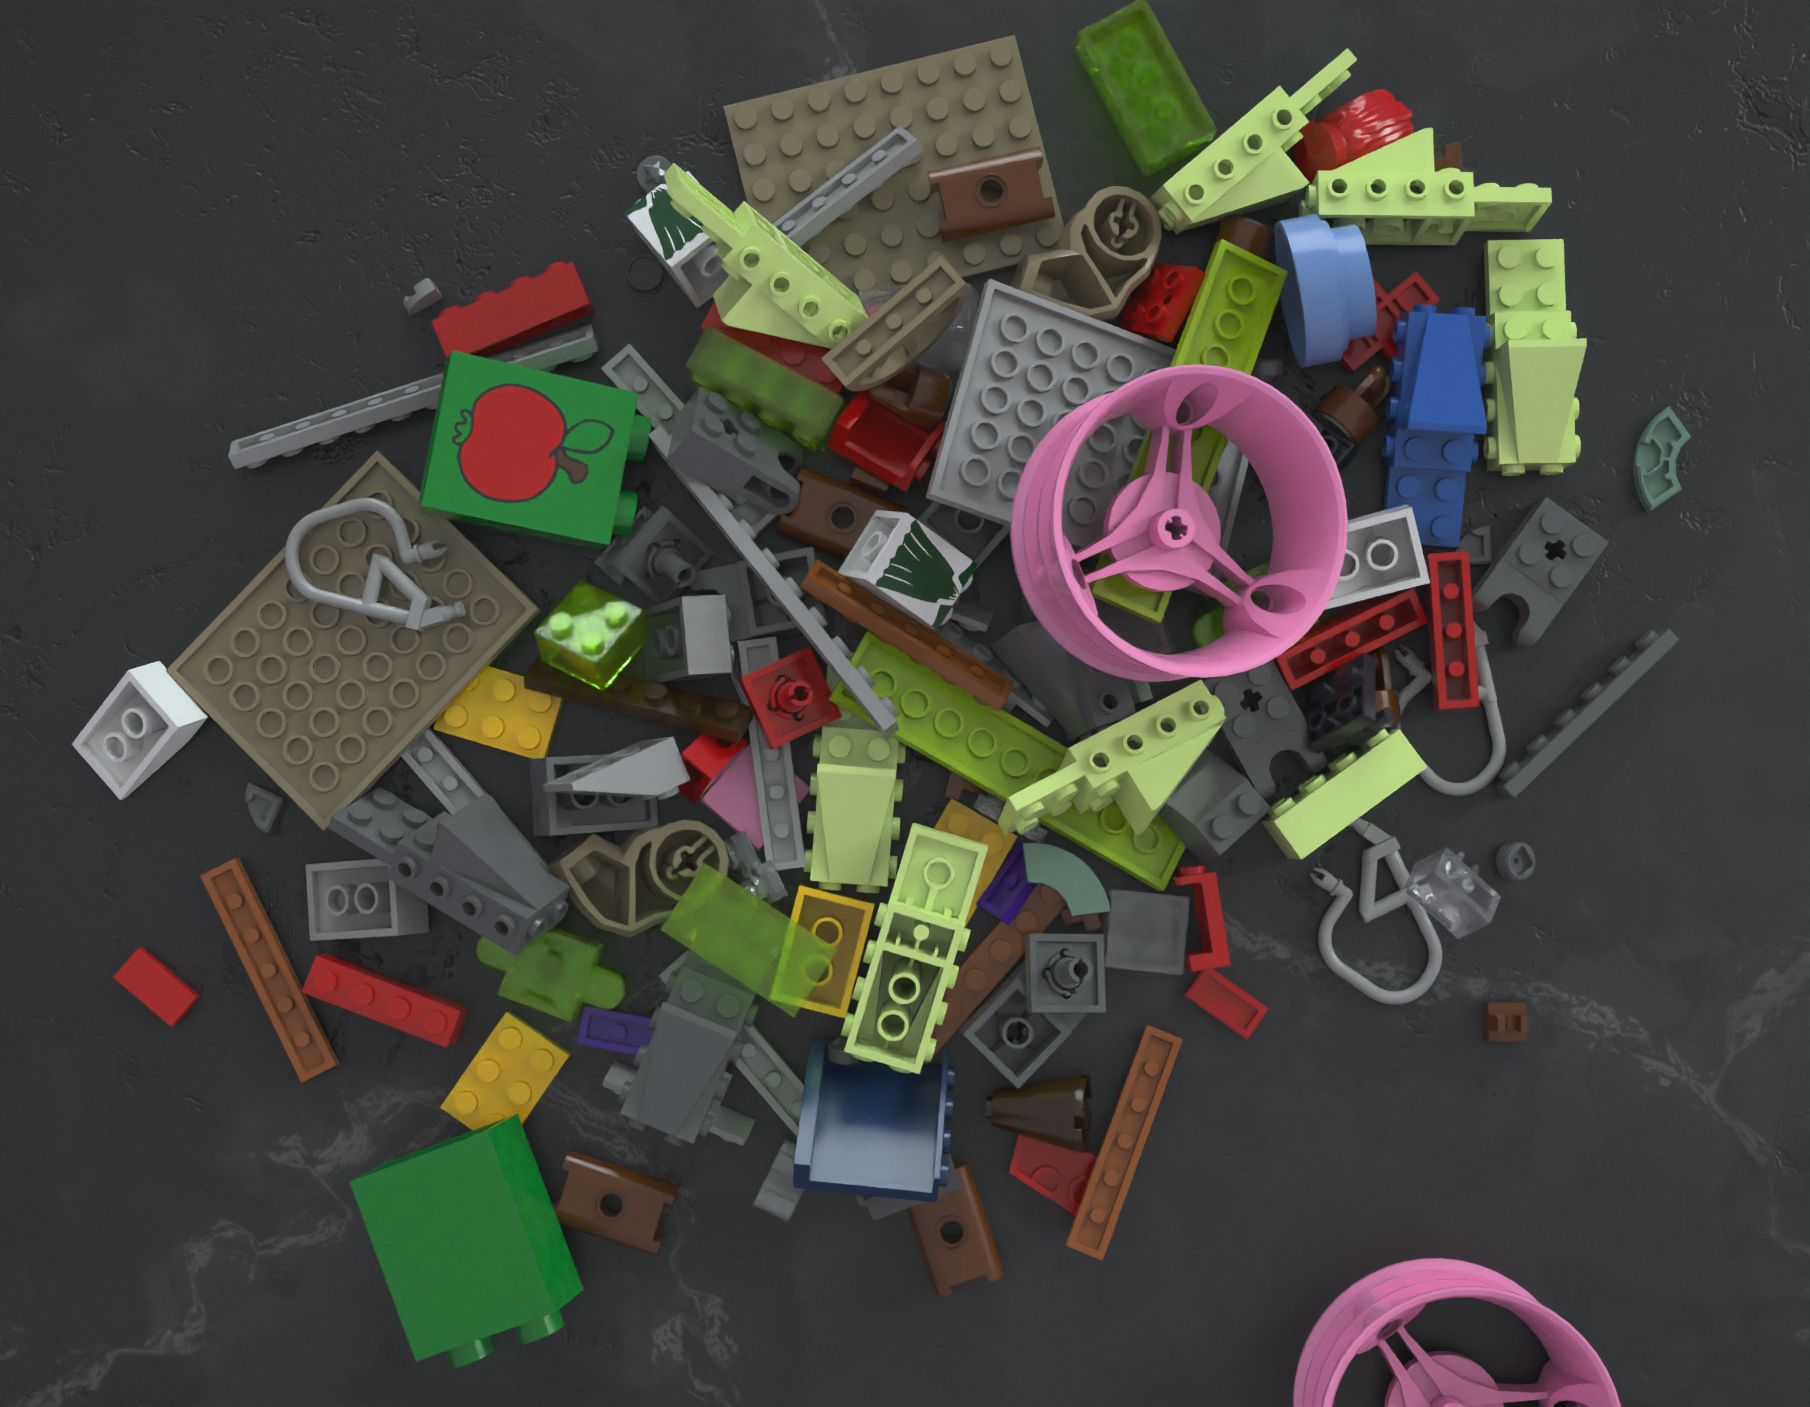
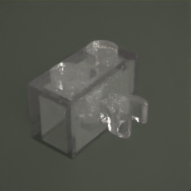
M1445 847L1414 864L1403 890L1457 939H1460L1491 923L1501 896L1478 876L1479 866L1475 864L1468 867L1462 862L1465 855L1462 851L1453 854Z

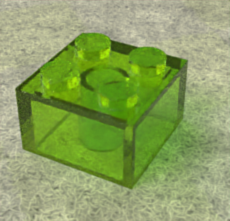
M582 580L576 584L534 631L542 661L602 691L610 685L649 639L642 609Z

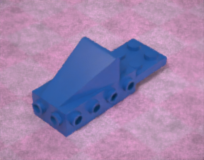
M1414 304L1413 311L1399 313V319L1395 320L1393 328V341L1396 342L1395 358L1391 360L1389 368V379L1393 383L1391 397H1388L1385 409L1386 419L1389 420L1388 434L1384 435L1382 441V458H1385L1384 465H1387L1383 510L1407 504L1412 507L1421 545L1459 547L1466 474L1471 472V464H1475L1478 458L1479 447L1478 442L1474 441V434H1486L1487 431L1480 387H1483L1486 381L1487 368L1485 364H1482L1483 348L1487 349L1489 346L1491 329L1489 325H1486L1487 316H1475V308L1452 307L1451 314L1436 313L1437 306Z

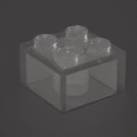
M1108 888L1107 898L1110 912H1106L1104 924L1105 967L1183 975L1190 897Z

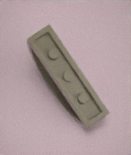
M941 255L821 359L848 390L863 391L886 382L914 363L944 334L965 302L967 283Z

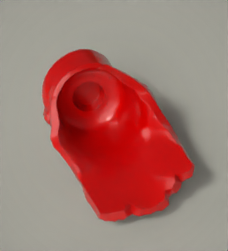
M1385 89L1366 92L1345 105L1326 113L1318 123L1315 120L1309 121L1301 128L1302 131L1300 133L1304 137L1294 147L1296 166L1304 177L1313 183L1318 171H1332L1413 134L1412 112Z

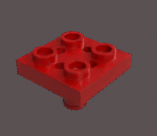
M1154 263L1149 276L1140 283L1132 300L1124 308L1122 318L1117 327L1150 340L1171 343L1177 331H1180L1181 334L1183 333L1190 314L1189 309L1199 292L1206 274L1198 267Z
M810 646L738 679L770 750L842 717L837 704L828 700L831 691ZM779 675L783 676V677L779 678V681L776 682L777 676H779ZM769 701L771 703L770 708H776L774 712L769 711V709L767 708V704ZM799 711V713L796 714V718L799 719L802 717V719L800 721H795L793 719V713Z

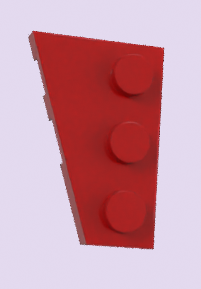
M1017 1134L1008 1172L1075 1216L1097 1153L1089 1151L1077 1153Z

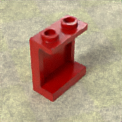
M867 389L859 391L838 418L827 447L907 492L915 479L922 482L932 464L929 461L930 457L937 458L946 421L941 419L934 431L903 421L898 418L897 413H894L880 402L872 400Z
M1199 864L1176 867L1177 874L1171 876L1169 884L1177 886L1192 884L1202 948L1179 951L1182 967L1193 972L1231 966L1216 872L1205 870L1204 865Z

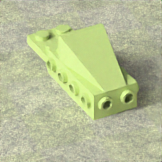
M1347 48L1291 97L1285 93L1281 86H1278L1163 184L1149 199L1157 210L1161 219V225L1168 231L1172 229L1177 235L1181 231L1220 221L1229 215L1238 216L1284 203L1304 188L1309 181L1285 152L1304 137L1299 130L1309 122L1305 115L1351 76L1347 69L1357 61L1352 52Z
M1424 128L1332 171H1318L1312 185H1307L1305 200H1300L1298 217L1317 214L1320 220L1328 218L1330 229L1356 224L1361 231L1365 245H1456L1465 231L1530 232L1552 203L1551 188H1538V185L1532 183L1520 184L1516 187H1500L1496 183H1484L1474 187L1473 172H1461L1457 168H1445L1434 172L1433 128Z
M675 163L664 173L668 187L666 192L673 199L670 204L685 218L689 219L693 215L703 223L702 231L717 244L718 251L716 253L722 259L723 263L721 266L729 276L715 291L713 297L721 321L726 325L822 346L832 350L869 318L859 297L745 201L741 203L735 212H732Z
M1564 239L1488 240L1484 244L1486 325L1490 326L1491 336L1488 348H1483L1482 362L1487 368L1484 384L1485 399L1483 400L1487 424L1486 437L1483 442V455L1485 460H1487V471H1502L1503 476L1524 475L1526 470H1540V475L1563 474V469L1576 463V458L1579 457L1581 451L1580 437L1575 435V420L1579 416V400L1577 397H1574L1587 347V338L1576 339V324L1571 322V311H1566Z
M851 652V655L847 658L849 661L854 652ZM828 666L826 683L832 693L839 679ZM837 705L842 717L823 725L822 734H814L813 757H820V761L817 764V773H811L810 795L817 796L816 811H808L807 834H814L813 849H805L806 867H804V872L811 873L810 881H818V889L841 890V883L857 884L856 892L879 893L880 886L888 887V879H896L898 856H891L890 850L891 840L899 841L901 818L893 817L894 802H902L904 779H896L897 763L905 764L906 744L892 736L886 739L878 728Z
M1200 679L1068 748L1056 773L1008 797L998 821L1000 828L1005 836L1016 830L1019 834H1022L1035 827L1039 823L1038 818L1048 813H1051L1052 816H1057L1072 806V802L1081 814L1090 808L1097 812L1115 800L1136 835L1143 833L1207 746H1209L1224 723L1226 717L1221 701L1215 695L1210 694Z
M912 823L889 903L880 902L874 925L881 927L877 941L869 939L863 962L870 964L866 978L858 976L852 999L859 1001L855 1015L847 1013L841 1036L848 1037L844 1052L851 1053L853 1057L862 1061H877L887 1064L891 1069L902 1073L913 1072L920 1074L923 1061L931 1062L937 1042L936 1039L931 1038L934 1025L942 1026L948 1003L943 1002L942 999L946 987L953 989L959 966L953 965L957 950L964 952L971 929L964 928L988 845Z

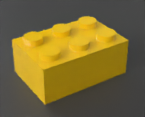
M800 884L770 999L846 1018L875 903Z

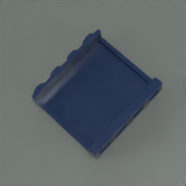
M811 1037L794 1159L792 1188L937 1203L939 1186L947 1187L949 1162H941L942 1153L949 1154L951 1130L944 1129V1121L951 1122L953 1098H946V1090L953 1091L955 1067H948L949 1051L943 1050L942 1065L923 1064L920 1074L913 1072L902 1073L891 1069L887 1064L877 1061L866 1062L861 1060L851 1065L832 1063L825 1057L826 1038Z

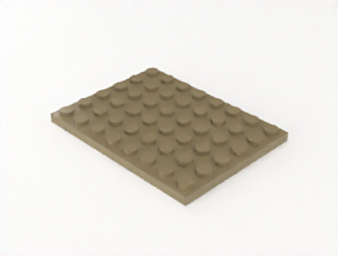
M1015 35L723 106L747 203L771 224L897 127H903L918 139L924 151L916 156L908 166L898 170L885 180L881 187L868 193L854 204L850 211L837 217L824 227L819 235L810 238L800 246L810 257L855 293L862 305L892 298L941 255L963 280L1016 268L1025 255L1052 251L1059 247L1064 224ZM1040 147L1043 164L1042 168L1037 170L1044 198L1052 197L1055 212L1054 218L942 242L939 222L945 221L939 192L931 193L927 172ZM986 188L980 194L987 202H995L1001 198L1000 192L995 188Z
M376 451L321 509L357 498L378 499L392 506L400 514L406 525L412 549L416 544L422 545L438 539L446 541L447 544L437 546V548L440 549L446 546L448 550L442 556L426 559L423 563L416 561L406 564L400 558L395 535L390 523L383 516L375 512L360 511L316 525L306 533L299 547V563L304 577L312 586L318 589L362 599L372 556L377 554L388 557L431 599V608L454 605L455 602L461 601L465 608V616H456L448 620L449 622L427 628L422 632L405 627L406 625L314 602L303 596L291 582L285 564L284 547L166 670L323 831L330 830L328 828L331 816L359 800L541 611L449 519L416 513L420 490L379 451ZM384 575L377 602L410 610L411 601Z

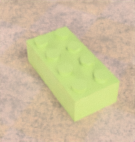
M1385 728L1377 732L1376 736L1360 744V749L1355 753L1354 751L1348 754L1344 752L1329 762L1327 767L1330 771L1325 775L1320 774L1317 777L1313 775L1296 787L1299 794L1295 797L1287 799L1283 797L1270 806L1272 809L1267 813L1269 816L1263 819L1261 823L1287 858L1302 860L1427 768L1424 761L1400 729L1386 731Z

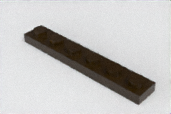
M541 653L524 675L525 689L739 743L753 719L752 709L748 705Z

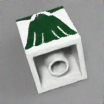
M684 166L681 168L696 182H698ZM664 181L624 213L641 239L698 309L713 297L715 291L728 278V275L721 266L722 259L716 253L718 251L716 242L711 240L701 229L704 224L693 215L689 219L685 218L670 204L673 199L666 192L668 187L666 181Z
M876 510L838 572L925 627L938 630L951 617L953 612L952 606L959 594L970 586L973 580L972 573L978 564L908 513Z

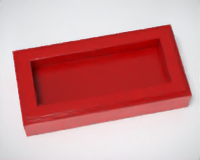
M144 947L138 948L113 977L171 1027L176 1026L200 998L199 994Z
M1214 969L1200 970L1183 993L1188 999L1246 1040H1248L1269 1010L1265 1005Z

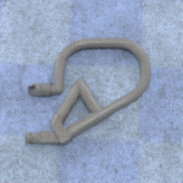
M357 498L317 510L303 517L293 527L288 536L285 546V564L289 578L303 596L314 602L406 625L405 627L422 632L427 628L449 622L448 620L456 616L462 617L466 614L461 601L455 602L454 605L431 608V599L388 557L377 554L372 556L362 599L318 589L306 580L299 563V547L306 533L316 525L360 511L375 512L383 516L390 523L395 535L400 558L406 564L416 561L423 563L426 559L442 556L448 550L446 546L440 549L437 548V546L447 544L446 541L438 539L422 545L416 544L412 549L408 531L402 517L386 502L374 498ZM384 575L411 601L410 610L377 602Z
M1475 622L1474 636L1479 700H1482V704H1484L1492 739L1493 750L1491 759L1479 775L1466 782L1455 783L1440 778L1427 764V768L1418 774L1436 791L1452 796L1469 795L1484 788L1499 773L1506 756V740L1485 645L1489 644L1487 633L1482 631ZM1399 645L1398 647L1405 655L1403 656L1398 649H1395L1396 659L1403 667L1407 668L1410 676H1415L1398 693L1400 713L1402 715L1407 703L1431 681L1432 676L1424 667L1425 663L1420 661L1409 647ZM1398 724V728L1391 730H1401V724Z
M1358 818L1348 827H1353L1360 836L1372 843V845L1362 850L1359 914L1366 924L1407 904L1427 943L1429 952L1428 963L1418 981L1411 987L1401 991L1384 990L1344 964L1334 952L1331 936L1334 924L1352 899L1353 893L1351 889L1343 884V880L1340 878H1335L1323 868H1314V871L1322 875L1318 879L1313 873H1310L1313 882L1322 889L1329 891L1331 896H1337L1320 923L1318 932L1320 953L1325 963L1335 974L1370 998L1391 1005L1408 1003L1423 995L1435 981L1442 963L1441 943L1398 852L1401 847L1396 837L1390 836L1374 824ZM1384 857L1400 890L1375 902L1377 860Z

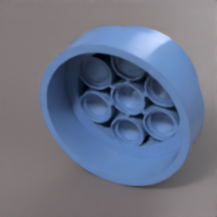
M1317 214L1277 221L1274 228L1275 265L1288 271L1280 293V302L1295 359L1301 368L1339 361L1343 352L1348 349L1350 340L1373 336L1376 330L1377 314L1374 282L1368 252L1361 231L1356 224L1330 229L1328 223L1325 220H1320Z

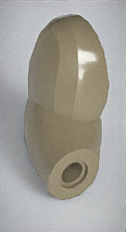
M1110 186L1098 191L1065 225L1058 249L1025 255L1015 269L1008 286L1110 324L1118 316L1130 293L1149 276L1158 255L1162 236L1161 219L1154 204L1142 193L1128 187Z
M679 820L638 830L631 834L620 846L609 843L594 832L588 833L557 855L547 865V868L554 877L571 886L568 897L596 928L629 938L655 924L683 919L703 906L713 896V893L715 894L726 878L729 857L725 843L714 829L700 821Z

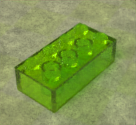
M1138 0L1077 32L1074 50L1144 178L1211 144L1217 128L1146 0Z
M708 325L685 365L691 377L690 381L695 384V390L702 386L710 392L720 394L726 401L744 412L755 414L762 419L761 422L779 433L785 430L795 437L794 441L811 452H814L816 447L824 452L826 451L835 423L846 409L845 399L842 396Z
M706 863L703 864L660 929L794 1018L838 952L836 948Z

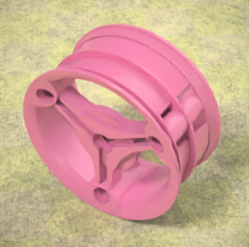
M1179 365L1142 375L1114 392L1097 397L1077 407L1047 432L1034 449L1020 476L1011 513L1010 538L1013 562L1022 592L1041 625L1058 644L1083 663L1101 672L1134 681L1161 682L1187 677L1208 678L1228 676L1245 672L1269 662L1293 646L1310 630L1320 617L1337 585L1345 558L1348 517L1345 493L1336 462L1316 426L1297 405L1271 385L1243 372L1212 365ZM1177 412H1178V414H1179L1178 422H1177V420H1176V414H1177ZM1132 413L1139 423L1151 431V444L1144 475L1124 485L1113 497L1106 511L1103 535L1075 553L1070 542L1063 535L1062 503L1070 468L1080 447L1100 426L1109 420ZM1205 424L1213 427L1238 447L1256 471L1264 488L1272 518V553L1267 575L1250 577L1220 547L1221 527L1217 509L1209 495L1199 484L1192 481V430ZM1169 435H1173L1170 472H1166ZM1166 524H1167V528L1173 529V536H1172L1171 532L1165 531V525H1166ZM1106 550L1111 563L1084 575L1079 561ZM1212 567L1237 588L1234 591L1230 590L1207 571ZM1120 573L1135 586L1153 592H1169L1193 585L1225 606L1222 623L1224 635L1203 647L1172 655L1153 653L1134 647L1117 636L1100 620L1088 583ZM1251 594L1256 598L1257 605L1250 598Z
M1422 1258L1386 1266L1368 1274L1341 1293L1323 1312L1309 1334L1298 1361L1293 1389V1407H1333L1335 1394L1341 1378L1356 1353L1361 1354L1378 1345L1394 1376L1387 1390L1384 1407H1504L1503 1403L1537 1400L1538 1407H1554V1404L1559 1401H1566L1562 1407H1621L1616 1388L1603 1362L1587 1340L1570 1323L1551 1309L1540 1304L1529 1292L1500 1273L1478 1264L1446 1258ZM1449 1298H1476L1502 1306L1516 1314L1538 1337L1550 1360L1544 1365L1537 1383H1495L1493 1378L1478 1363L1467 1356L1451 1351L1426 1353L1403 1326L1417 1316L1426 1303ZM1397 1332L1414 1356V1359L1408 1361L1404 1366L1385 1341L1386 1338Z

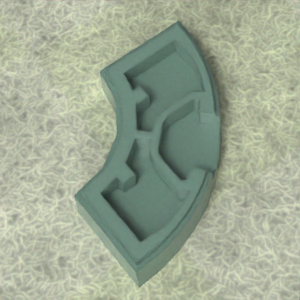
M1670 406L1658 413L1647 425L1638 441L1634 455V483L1638 497L1646 512L1653 510L1682 490L1676 476V459L1681 447L1691 436Z
M1042 843L1022 844L1027 883L1043 884L1055 890L1066 902L1071 917L1110 912L1109 901L1101 882L1081 859L1056 846Z

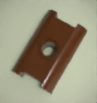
M1040 147L927 172L931 193L939 192L945 221L939 222L942 242L1054 218L1055 212L1052 197L1044 198L1037 170L1041 169L1043 164ZM986 188H995L1000 192L1001 198L995 202H987L980 194Z
M802 466L796 478L799 485L802 486L798 505L792 510L790 517L786 515L781 516L776 533L846 559L876 510L907 513L909 507ZM846 511L850 513L854 520L853 524L846 529L837 528L832 522V517L837 512Z
M570 1150L562 1166V1169L569 1171L561 1199L560 1202L555 1201L552 1204L559 1224L658 1256L665 1236L658 1234L667 1204L673 1205L677 1200L680 1185ZM607 1194L619 1196L623 1204L621 1211L612 1212L606 1207L605 1196Z
M967 1161L954 1164L962 1188L937 1197V1203L923 1202L907 1208L937 1297L953 1295L954 1285L987 1275L990 1283L1006 1274ZM947 1221H955L962 1226L963 1233L958 1237H949L942 1230V1226Z

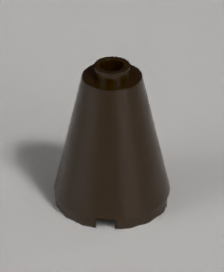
M1076 1074L1024 1083L1019 1089L1013 1085L995 1088L993 1096H987L986 1119H992L994 1128L1077 1153H1085V1149L1089 1145L1092 1111L1089 1110L1088 1098H1092L1090 1075Z

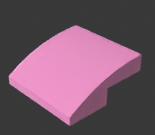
M750 743L709 789L700 802L759 851L764 843ZM795 775L799 805L810 792V787Z

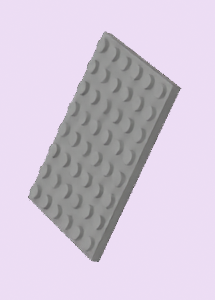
M989 279L984 284L925 498L1011 528L1013 501L1020 476L1034 449L1047 432L1077 407L1097 397L1114 392L1142 375L1159 369L1169 368L1176 349ZM1132 413L1109 420L1100 426L1080 447L1070 468L1062 503L1063 535L1066 536L1075 551H1079L1103 535V524L1107 508L1117 492L1128 482L1147 430L1145 426L1135 419ZM1227 439L1208 492L1217 509L1220 520V547L1226 553L1249 462L1238 447L1229 439ZM1101 552L1092 555V557L1099 559ZM1210 567L1207 572L1220 581L1221 574ZM1193 585L1183 588L1208 598L1212 597Z

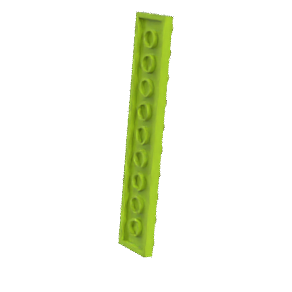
M1221 239L1214 246L1205 271V278L1194 300L1170 367L1196 364L1212 365L1251 375L1288 271ZM1177 412V414H1176V420H1177V422H1178L1179 414H1178V412ZM1205 424L1192 430L1191 465L1192 481L1199 484L1208 494L1228 438L1213 427ZM1148 429L1146 430L1127 483L1144 475L1151 444V431ZM1169 435L1166 472H1170L1173 435ZM1166 524V525H1165V531L1171 532V534H1172V536H1173V529L1167 528V524ZM1106 550L1101 552L1095 570L1111 563ZM1120 573L1094 580L1089 585L1093 597L1153 624L1161 623L1172 591L1153 592L1139 588L1127 581Z
M869 631L864 634L849 661L855 669L862 666L875 682V685L871 688L879 699L886 696L900 715L895 718L898 722L899 730L892 737L1005 803L1008 797L1056 773L1068 750L1067 747L1004 710L1000 709L998 711L990 705L981 704L966 690L958 685L949 684L937 672L924 664L915 663L905 652L891 644L880 641ZM838 680L828 700L878 728L842 682ZM1115 800L1097 812L1090 808L1081 814L1072 802V806L1057 816H1052L1051 813H1048L1038 818L1039 822L1159 892L1165 890L1186 848L1184 843L1158 813L1146 830L1136 835Z

